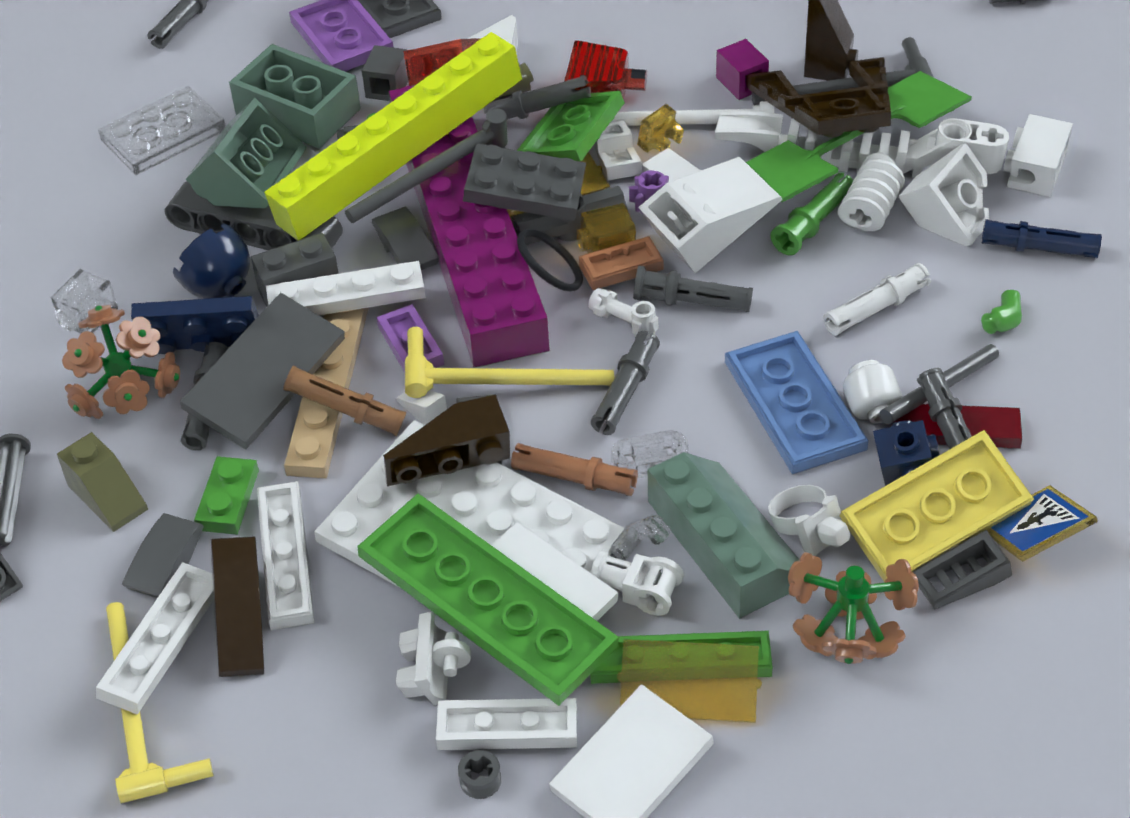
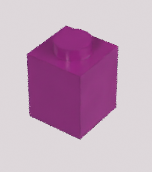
M747 39L718 49L716 52V78L738 100L752 95V91L747 88L748 74L769 72V60Z

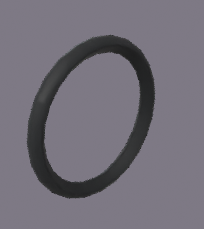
M526 229L519 233L517 238L518 249L525 262L540 278L550 285L568 292L576 291L582 286L583 275L578 263L558 241L534 229ZM527 237H534L553 248L572 269L575 282L569 284L560 281L543 269L528 251L525 239Z

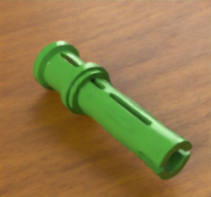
M844 173L836 174L807 205L793 209L784 224H778L772 229L770 234L771 241L778 251L789 256L795 255L801 249L802 242L805 239L812 238L818 233L820 222L839 205L852 185L853 179L848 174L840 183L839 181L844 177Z

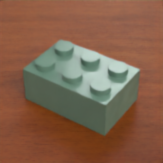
M274 44L265 49L229 82L236 115L255 97L301 142L316 148H321L337 130L361 109L355 75Z

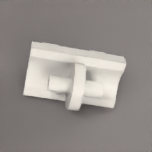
M432 612L419 614L418 628L400 633L399 647L401 654L408 662L416 660V664L397 670L396 684L406 698L425 695L436 706L438 701L447 699L448 677L455 676L457 669L466 666L470 662L471 649L469 645L459 640L458 633L447 632L438 628L434 623L435 615Z

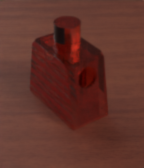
M575 40L564 82L581 77L582 75H585L589 82L585 86L575 88V90L590 87L591 93L621 91L623 100L626 89L646 90L647 70L629 68L628 51L622 48Z

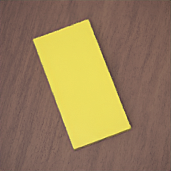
M985 430L842 510L839 517L846 523L848 530L885 582L887 579V566L895 564L898 559H906L910 564L911 572L1031 505L1034 498Z

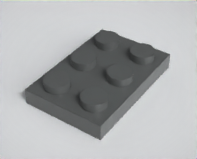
M476 143L464 188L463 201L575 221L586 162Z

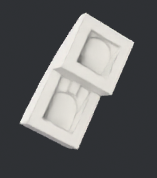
M624 120L609 123L600 135V138L594 143L598 160L607 181L642 174V161L633 147L632 133Z

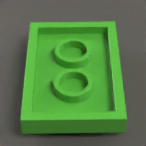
M621 91L591 93L590 98H583L551 107L517 151H530L540 155L570 158L581 162L625 102Z

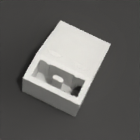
M737 157L668 182L638 208L655 232L696 273L783 199L744 160Z

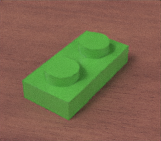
M216 457L194 522L204 526L202 531L238 535L259 472L257 460Z

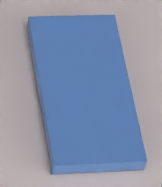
M798 331L725 353V364L792 475L868 450L869 440Z

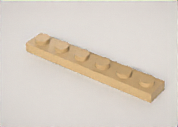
M369 307L324 315L323 318L345 332V339L313 375L349 389ZM302 397L284 464L286 476L327 478L343 413Z

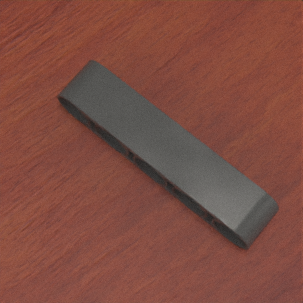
M188 181L183 183L165 208V216L169 222L183 230L202 234L212 229L215 233L223 231L220 225L226 224L231 226L240 235L246 245L264 250L274 249L297 241L276 225L269 205L266 208L215 206L207 199L197 195ZM333 216L304 238L323 233L331 249H333L343 233V228L338 219Z

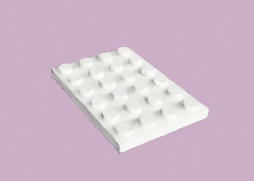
M413 420L384 454L424 425ZM383 455L314 531L317 543L394 585L396 584L358 556L357 546L418 493L490 545L518 521L590 573L599 551H608L609 555L612 556L625 539V528L497 462L458 470L451 474L421 478L412 483H401L387 487Z

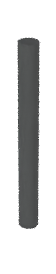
M989 344L944 371L943 375L948 387L950 388L999 357L997 347ZM921 387L916 388L880 411L881 420L885 424H891L927 402Z

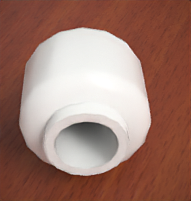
M866 360L850 368L848 371L849 375L843 382V390L853 416L861 420L869 419L871 423L878 424L883 422L880 418V411L902 398V393L891 367L886 364H880L877 360Z

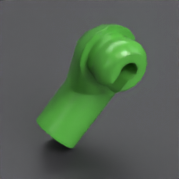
M1017 290L1004 291L1001 294V306L993 308L990 313H985L982 316L981 323L987 333L1005 332L1019 326L1022 319L1020 293Z

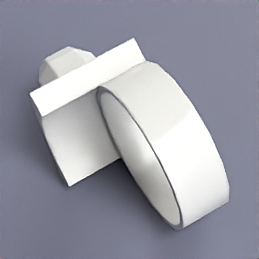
M798 485L778 493L770 501L768 509L774 529L782 534L799 535L804 553L807 552L811 553L812 556H816L829 545L839 547L850 538L846 523L839 517L841 510L836 495L826 496L825 490L819 486ZM814 501L823 505L812 516L805 514L793 518L778 517L785 509L802 502Z

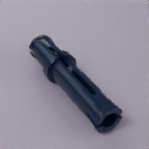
M985 219L981 243L1015 247V250L1024 252V249L1042 250L1097 259L1100 253L1102 235L1031 226L1026 221H1020L1019 224Z

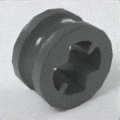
M475 750L467 753L458 765L459 783L462 791L475 799H485L496 793L501 785L500 763L497 757L485 750ZM483 769L488 770V777L480 775L476 780L472 779V771L479 774Z

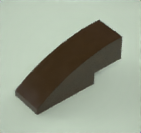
M254 536L211 539L214 617L219 677L264 674L256 538Z

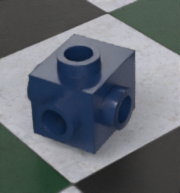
M923 420L917 422L900 421L889 428L873 431L885 486L940 455L935 434H926Z

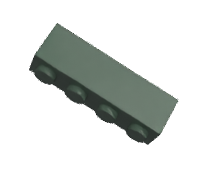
M254 97L227 124L185 180L191 184L192 189L197 195L207 199L212 205L266 208L269 204L264 192L290 174L307 147Z
M683 452L647 469L649 504L739 619L789 594V570L794 562L800 561L799 558L719 462Z

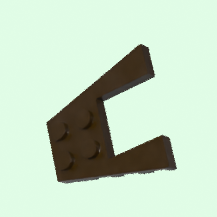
M884 57L849 61V75L857 83L858 88L799 95L781 70L747 75V88L817 135L838 137L843 132L858 130L870 133L877 131L879 127L891 126V107Z

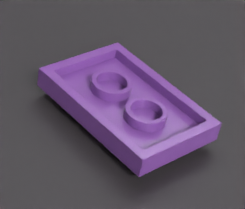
M320 0L289 12L292 25L324 64L347 72L352 68L365 64L374 45L393 47V41L358 0Z

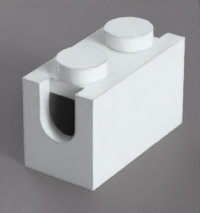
M1029 114L1024 128L1017 127L1012 146L1015 150L1009 149L1005 159L1003 171L1010 172L1007 187L1051 197L1068 151L1073 123Z

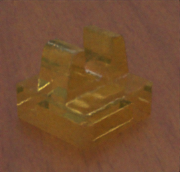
M665 104L643 119L637 145L648 153L654 148L660 152L670 148L671 141L668 138L680 144L684 130L675 121L676 111L668 104Z

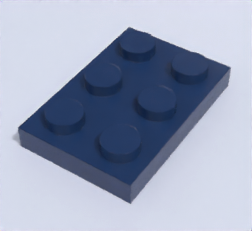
M252 296L132 303L131 305L132 320L135 317H144L150 322L151 328L157 329L160 332V339L157 341L160 347L158 354H166L167 352L184 349L204 352L205 346H209L210 342H219L230 347L259 316Z

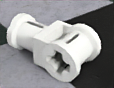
M605 550L598 552L591 570L594 576L611 588L622 591L623 602L635 605L643 612L656 616H662L669 612L672 604L670 596L674 587L679 586L684 577L683 569L679 564L666 557L650 558L636 554L631 563L611 557L609 552Z

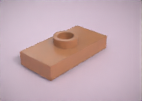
M650 236L579 256V267L592 290L636 278L638 266H645L646 271L658 272L664 270V260Z

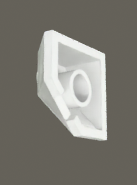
M966 143L961 144L917 175L898 196L919 227L964 246L973 244L983 232L985 219L989 220V208L983 207L982 189L987 187V172Z

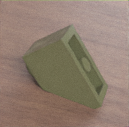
M92 432L57 453L68 487L113 532L148 510L146 502L115 454Z

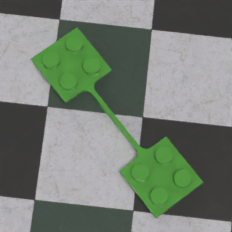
M922 71L888 87L891 119H902L918 128L928 125L932 121L972 100V96ZM858 130L844 132L841 136L834 137L813 150H805L787 140L746 163L783 199L781 202L783 203L838 173L837 167L820 157L864 132Z

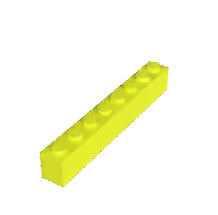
M490 32L270 187L264 193L276 225L297 241L301 240L522 80L515 46Z

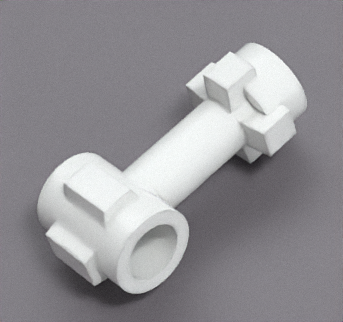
M597 288L589 299V309L595 315L606 318L613 315L632 323V333L635 337L640 331H648L646 339H649L651 334L655 335L659 329L658 317L655 315V307L651 302L639 301L633 306H629L618 301L617 293Z

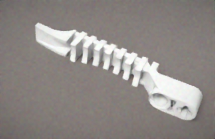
M754 111L720 112L714 135L715 140L749 143L764 152L787 140L805 150H813L834 137L817 138V134L808 129L807 137L799 136L801 123L793 118L791 119L788 135L781 134L783 114ZM949 118L943 120L939 124L938 129L918 140L909 138L910 131L901 130L898 147L889 145L891 133L882 132L880 145L871 144L873 133H863L862 143L853 142V139L823 154L820 158L833 166L839 167L838 171L847 172L848 168H854L858 172L868 155L882 152L896 162L897 167L903 174L913 169L912 178H915L922 172L923 168L933 165L952 150L966 143L987 174H993L1000 171L1003 166L1009 142V133L1003 127L995 124Z

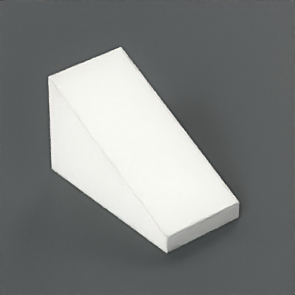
M429 390L421 398L409 397L405 392L396 398V401L423 425H426L447 410L445 395Z

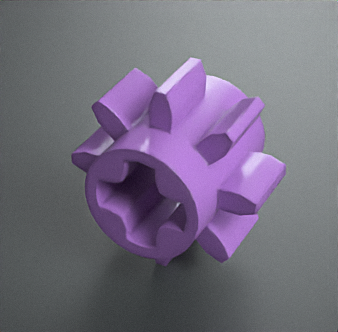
M654 170L643 172L639 177L635 176V186L629 187V202H635V211L639 212L640 209L638 207L667 184L669 176H664L661 172Z

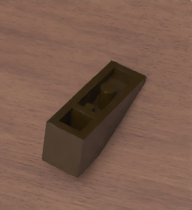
M808 0L804 77L826 81L847 78L849 61H857L859 51L853 49L854 33L838 0Z

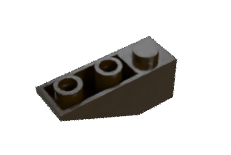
M496 394L453 404L384 454L387 487L401 483H412L421 478L451 474L458 470L482 464H494L498 461L509 459L510 431Z

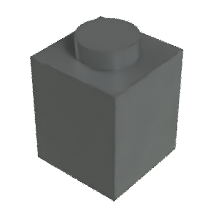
M374 45L362 69L366 98L390 101L388 91L401 89L407 85L410 79L407 49Z

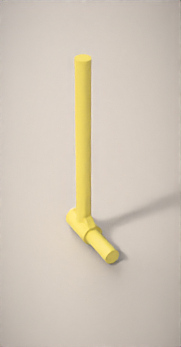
M411 327L407 331L408 356L405 358V393L412 398L425 396L433 388V384L611 386L614 380V370L433 368V364L424 356L423 330L420 327Z
M120 602L110 603L106 607L114 660L129 640L124 605ZM121 708L130 767L125 769L118 778H115L121 804L168 792L170 787L214 776L210 758L164 769L163 766L160 767L154 763H148L141 713L139 712L137 715Z

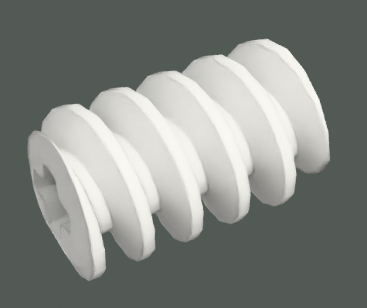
M882 152L872 153L863 161L852 185L838 208V216L848 226L874 232L881 229L884 225L885 219L889 215L890 209L895 204V200L905 183L903 172L897 167L896 162L890 156Z

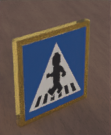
M1049 485L1032 494L1034 500L1031 505L994 525L987 531L994 541L1023 562L1097 523L1098 520L1097 516Z

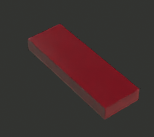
M922 404L894 421L895 424L900 421L917 422L923 420L926 434H935L938 445H947L937 422H933L928 413L930 409L929 404ZM962 405L963 408L960 412L971 436L985 430L996 447L1021 449L1022 427L1020 408Z

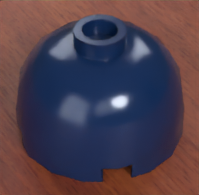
M226 224L220 225L223 231L215 233L212 229H209L193 240L179 257L184 263L180 271L175 267L173 269L174 278L194 296L203 299L223 298L226 295L232 297L238 294L246 285L245 277L248 274L251 262L249 251L240 235L231 226Z

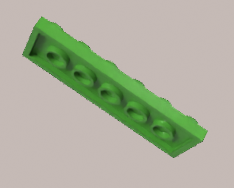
M419 493L357 546L358 556L558 706L618 647L619 637Z

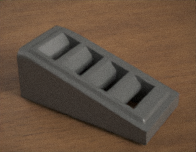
M987 530L913 571L918 578L920 590L934 610L994 586L1012 576L1010 561ZM983 557L988 565L981 567L977 559ZM968 563L974 573L967 575L961 567L962 565ZM953 570L960 581L953 584L945 572ZM937 576L945 589L937 592L929 581L930 578Z

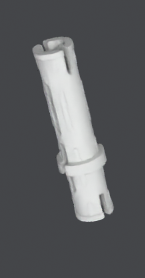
M916 263L896 276L891 277V275H888L881 279L880 284L826 312L823 314V320L832 319L824 323L827 330L832 335L837 336L880 310L893 304L898 306L903 303L908 295L931 283V278L922 280L930 275L927 268L921 263Z

